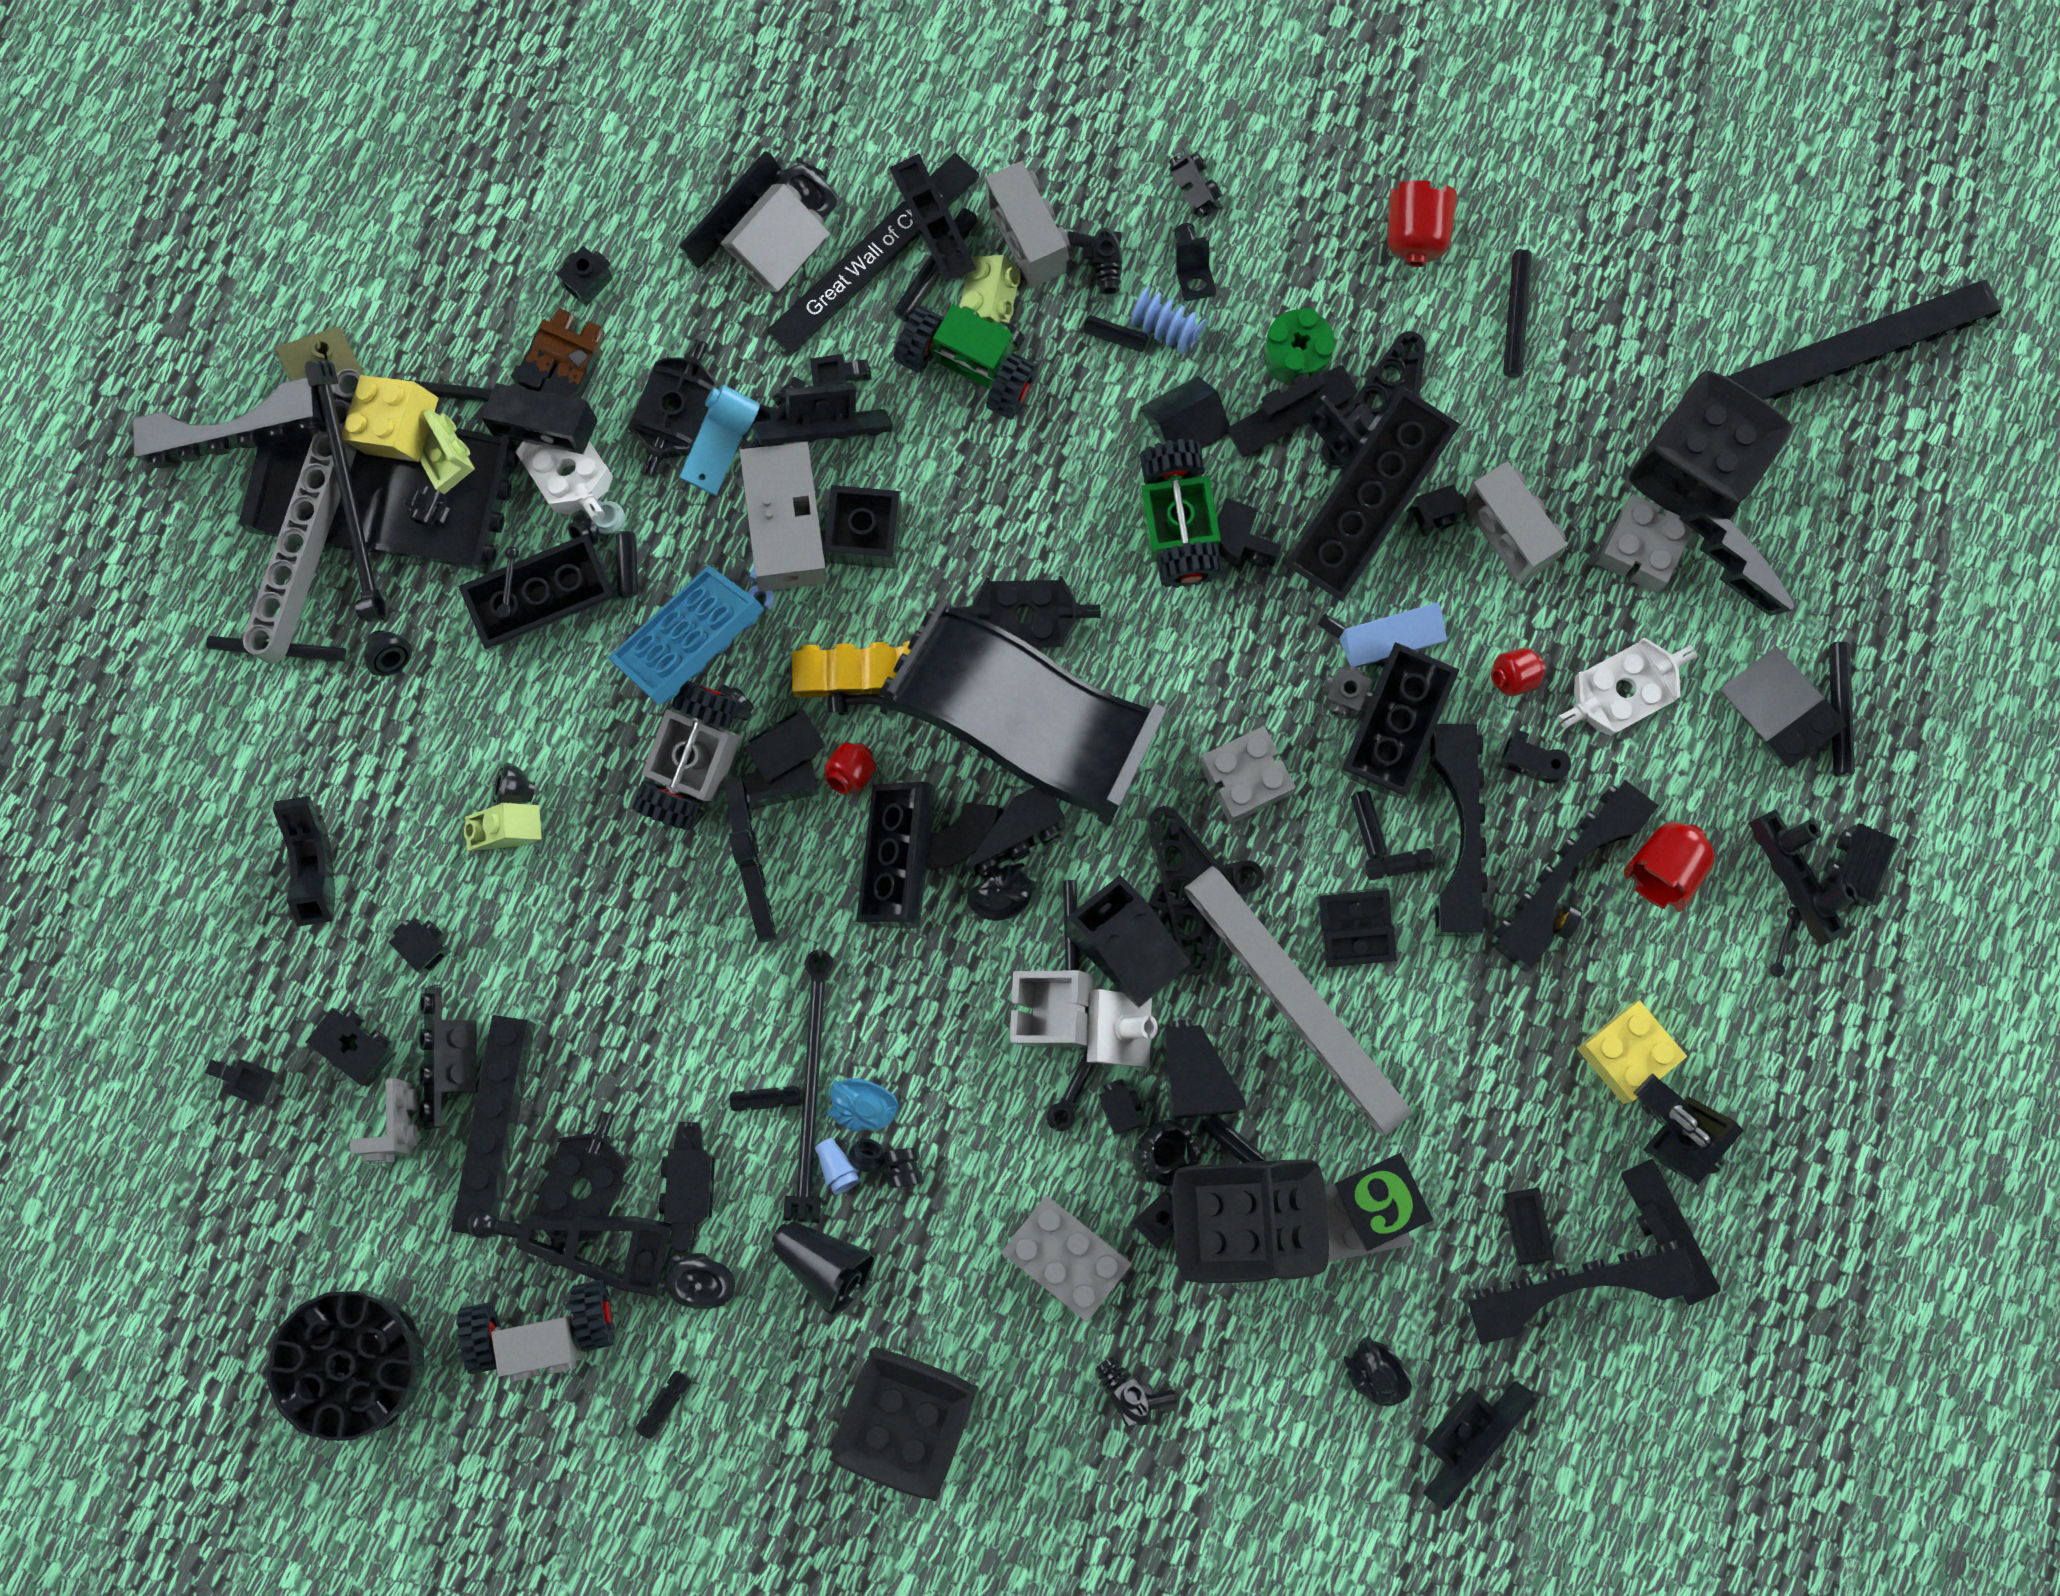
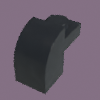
M1226 498L1218 518L1221 539L1218 549L1220 555L1229 564L1237 568L1242 556L1248 557L1247 561L1257 567L1265 568L1267 565L1274 567L1282 545L1250 534L1258 509Z

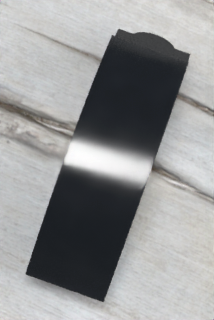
M310 796L274 801L273 812L283 835L289 856L290 885L287 903L295 923L299 927L331 922L334 915L336 892L331 845L323 816L317 815Z

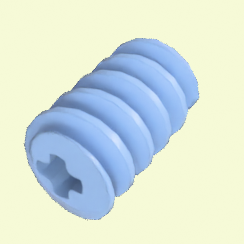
M1148 286L1142 292L1134 307L1131 325L1137 328L1143 323L1142 329L1145 334H1149L1155 329L1154 339L1158 341L1167 335L1166 346L1171 348L1178 343L1177 352L1184 354L1199 339L1206 326L1207 319L1202 320L1196 325L1197 313L1192 312L1187 318H1184L1185 306L1181 305L1175 312L1172 311L1173 300L1170 298L1163 305L1160 304L1162 293L1158 292L1150 298L1148 297L1150 286Z

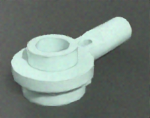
M598 500L599 506L605 512V516L601 520L596 510H594L599 519L598 522H595L599 533L612 535L618 532L625 522V513L622 507L612 501L602 502Z

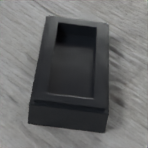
M1540 1188L1504 1193L1503 1199L1517 1266L1555 1260Z

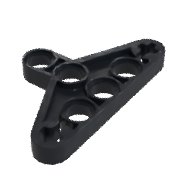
M1406 331L1397 337L1343 414L1344 418L1358 405L1364 404L1363 397L1369 393L1377 394L1382 401V405L1378 408L1366 406L1376 418L1397 385L1405 387L1420 397L1425 341L1419 333ZM1411 341L1416 344L1414 347L1416 352H1409L1403 363L1398 359L1403 352V344L1408 345ZM1387 367H1393L1398 370L1400 379L1395 382H1388L1383 378L1382 370ZM1324 442L1320 451L1322 464L1331 470L1343 468L1344 464L1338 457L1335 460L1329 458L1330 451L1328 448L1330 447Z
M742 775L724 778L732 833H729L731 849L735 863L740 869L759 944L777 940L771 905L764 888L766 887L763 868L762 864L759 863L757 855L759 849L755 831L752 830L750 822L752 816L746 800L747 793Z
M1161 806L1149 815L1147 828L1159 881L1163 890L1164 902L1166 903L1172 937L1187 958L1192 953L1190 945L1183 948L1181 941L1189 942L1199 936L1202 939V944L1196 943L1194 948L1196 955H1203L1204 961L1199 963V969H1195L1194 964H1191V966L1183 971L1187 975L1198 976L1205 973L1211 966L1218 934L1188 897L1183 901H1178L1171 896V884L1181 881L1188 885L1208 868L1214 866L1222 873L1235 891L1242 895L1253 892L1262 885L1264 872L1262 867L1252 860L1220 865L1179 813L1169 806ZM1160 814H1164L1165 819H1171L1173 822L1168 827L1169 838L1177 834L1179 841L1169 840L1161 845L1159 844L1158 839L1165 837L1163 828L1161 826L1156 827L1155 822L1160 819ZM1173 847L1180 852L1181 861L1177 866H1169L1164 863L1162 859L1164 849ZM1248 867L1255 872L1256 881L1254 885L1244 886L1239 882L1238 872L1241 868ZM1184 915L1191 916L1197 923L1196 931L1191 935L1183 934L1178 928L1179 918Z

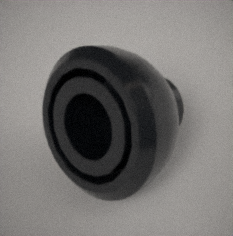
M378 630L368 636L364 650V661L367 669L373 675H393L402 670L410 661L412 647L399 634Z
M508 762L502 764L495 781L493 806L501 803L522 804L524 801L531 802L535 792V782L529 781L526 774L516 765Z

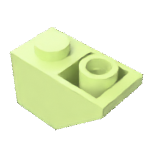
M501 803L466 816L464 836L467 840V851L524 846L541 840L539 805Z

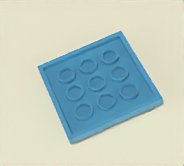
M708 565L608 658L660 706L664 702L672 700L686 681L698 676L705 669L706 663L717 653L725 651L731 645L732 639L743 629H748L754 625L758 615L765 609L754 597Z

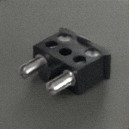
M1653 1073L1633 1092L1642 1103L1641 1107L1646 1114H1651L1658 1123L1663 1125L1683 1143L1690 1137L1701 1147L1707 1146L1703 1140L1709 1144L1710 1137L1699 1129L1703 1123L1683 1098Z

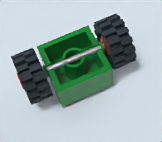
M954 304L951 305L945 318L922 306L916 308L914 314L912 313L909 316L908 323H905L904 330L898 337L899 342L896 343V350L893 353V360L917 373H921L927 367L928 361H931L935 353L936 363L988 388L990 391L989 397L986 400V408L1009 420H1013L1024 405V401L1033 387V381L1038 371L1037 364L1013 353V334L1010 333V330L1005 325L996 321L990 323L980 318L979 313L967 306L960 308Z
M1178 439L1176 442L1169 440L1165 444L1157 443L1154 444L1155 447L1149 446L1145 448L1146 451L1140 453L1143 479L1146 484L1141 485L1140 503L1150 563H1158L1161 585H1165V587H1190L1192 584L1197 586L1201 585V582H1211L1212 579H1217L1222 575L1218 550L1221 539L1210 475L1202 476L1205 473L1201 445L1199 442H1193L1190 439L1185 442L1184 439Z

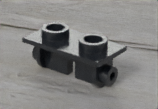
M1182 146L1181 148L1185 156L1177 155L1171 158L1169 170L1181 189L1192 183L1193 187L1183 194L1192 212L1195 215L1198 214L1200 218H1204L1211 213L1210 207L1213 205L1220 210L1223 209L1219 201L1223 194L1213 179L1208 181L1203 171L1207 169V165L1197 151L1192 153L1185 146Z

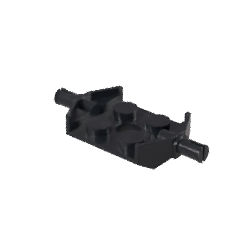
M695 339L689 356L685 355L684 358L667 357L656 361L628 427L631 434L646 449L648 455L640 472L642 475L654 478L659 463L663 458L689 455L709 409L705 406L707 397L713 388H720L710 372L702 366L703 356L709 346L704 341L700 342L699 339ZM671 397H677L682 400L680 408L672 412L665 410V401Z
M1059 576V580L990 581V577H986L973 601V605L965 607L949 606L951 609L975 616L998 626L1034 648L1064 647L1076 622H1080V618L1101 619V605H1080V603H1076V599L1062 576ZM1019 608H1031L1035 613L1034 619L1027 624L1018 622L1015 618V613Z
M600 1111L594 1131H591V1134L558 1138L557 1142H560L536 1207L534 1211L530 1212V1215L609 1216L629 1164L622 1153L609 1141L610 1136H607L615 1115ZM579 1178H585L591 1184V1192L584 1199L576 1198L572 1192L573 1183ZM544 1230L551 1238L550 1246L564 1251L569 1230ZM580 1230L578 1242L600 1239L603 1231ZM547 1260L543 1261L544 1263L550 1264L551 1266H559Z

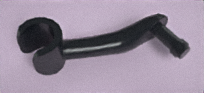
M831 693L827 698L828 713L839 712V715H847L848 705L873 704L881 707L884 698L877 693L861 695Z

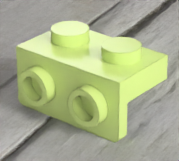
M1005 255L971 257L976 270L967 273L960 308L963 306L970 307L979 313L980 318L990 323L993 321L1010 323L1014 311L1013 305L1016 291L1020 283V268Z
M428 408L423 414L430 428L420 462L434 488L445 494L475 469L468 458L470 455L469 449L455 434L457 428L454 422L447 415H439Z

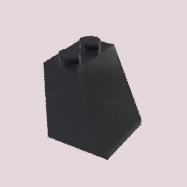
M1192 1020L1170 1022L1169 1028H1165L1161 1034L1170 1120L1204 1117L1215 1114H1238L1245 1111L1246 1102L1202 1026H1192Z

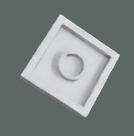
M1101 989L1090 990L1087 1062L1138 1068L1150 1067V1039L1155 1037L1158 1030L1157 1022L1151 1016L1152 998L1138 1008L1123 992Z

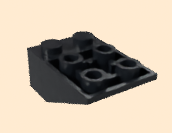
M1036 787L1015 796L968 862L972 878L980 875L981 879L991 876V872L999 868L998 865L1008 859L1015 863L1030 855L1031 851L1029 849L1041 842L1045 847L1061 839V832L1065 830L1066 818L1055 797Z
M1121 875L1067 916V937L1138 1008L1191 966L1189 959L1146 900Z

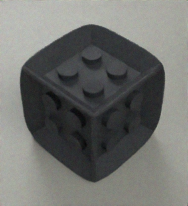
M1709 370L1703 371L1693 381L1676 409L1665 420L1630 471L1629 481L1643 495L1676 515L1681 516L1685 507L1707 500L1730 520L1736 513L1739 504L1751 493L1779 454L1792 431V424L1777 409L1731 379Z
M1310 1159L1276 1160L1241 1164L1195 1165L1176 1170L1172 1185V1213L1176 1259L1183 1280L1196 1283H1245L1274 1278L1289 1280L1319 1275L1327 1269L1329 1259L1327 1201L1324 1179L1318 1162Z
M872 1347L869 1350V1358L865 1362L852 1390L829 1460L834 1461L842 1468L894 1490L919 1498L937 1501L940 1496V1489L947 1476L967 1423L974 1395L978 1392L979 1387L970 1384L956 1375L891 1351L880 1350L878 1347Z

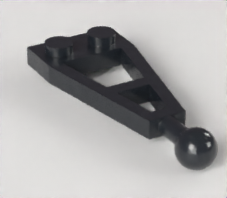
M486 1209L474 1212L468 1221L469 1231L476 1238L486 1239L493 1234L517 1238L516 1248L594 1280H603L604 1284L616 1289L653 1297L656 1296L672 1227L671 1223L637 1216L523 1215L521 1224L498 1220L493 1212ZM531 1230H569L564 1251L530 1238ZM580 1230L633 1231L623 1274L575 1256Z

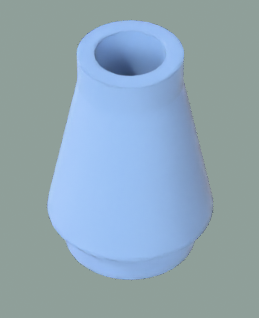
M834 1138L824 1140L815 1147L828 1189L832 1188L835 1195L853 1188L860 1182L857 1175L859 1170L850 1163L849 1158L836 1144Z

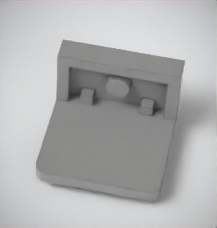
M397 1078L386 1079V1137L350 1139V1154L362 1156V1162H372V1164L394 1163L395 1156L413 1155L412 1146H417L418 1129L415 1124L412 1125V1110L417 1109L418 1097L416 1089H411V1083Z

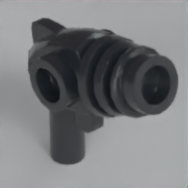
M1105 227L1099 229L1095 236L1068 231L1067 236L1070 245L1082 247L1083 258L1091 259L1100 293L1110 295L1119 292L1121 265L1123 263L1120 248L1121 232L1111 231Z
M1113 1356L1103 1361L1095 1369L1099 1374L1098 1379L1106 1378L1102 1382L1103 1387L1108 1385L1104 1390L1105 1393L1108 1394L1113 1391L1109 1399L1121 1414L1126 1427L1148 1425L1151 1420V1410L1176 1404L1177 1402L1173 1389L1154 1394L1151 1385L1148 1383L1140 1385L1135 1378L1126 1382L1132 1374L1130 1372L1123 1374L1126 1371L1124 1367L1117 1369L1121 1363L1116 1362Z

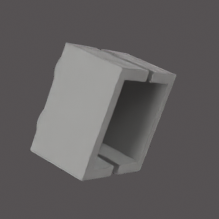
M1632 494L1624 504L1596 564L1624 577L1633 567L1634 563H1636L1640 567L1632 574L1630 581L1658 594L1669 582L1693 529L1679 519V515L1668 510L1664 515L1659 514L1660 506Z
M1265 726L1201 755L1199 764L1212 790L1218 789L1221 782L1224 786L1218 790L1216 798L1229 824L1291 796L1296 789L1283 761L1280 760L1275 763L1279 753Z
M1079 970L1013 971L1012 1003L1026 1008H1033V1015L1018 1010H1011L1010 1043L1025 1047L1088 1048L1090 990H1095L1096 976Z

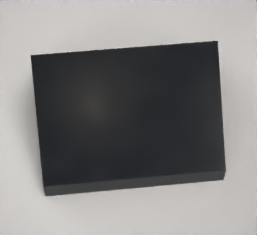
M1199 376L1140 407L1161 444H1165L1169 440L1176 442L1178 439H1184L1185 442L1190 439L1193 442H1199L1202 449L1228 435L1227 429L1230 427L1218 391Z

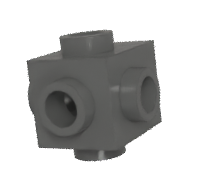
M1347 666L1344 669L1339 667L1335 676L1329 674L1321 691V694L1327 696L1323 707L1329 709V712L1338 718L1355 719L1360 710L1366 711L1373 695V691L1368 690L1372 679L1365 677V672L1358 668ZM1344 687L1354 690L1356 692L1353 694H1348L1345 692Z

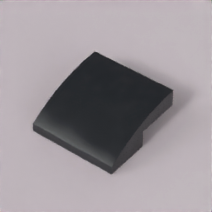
M1388 888L1317 894L1326 967L1397 961L1395 930L1391 920L1390 893Z

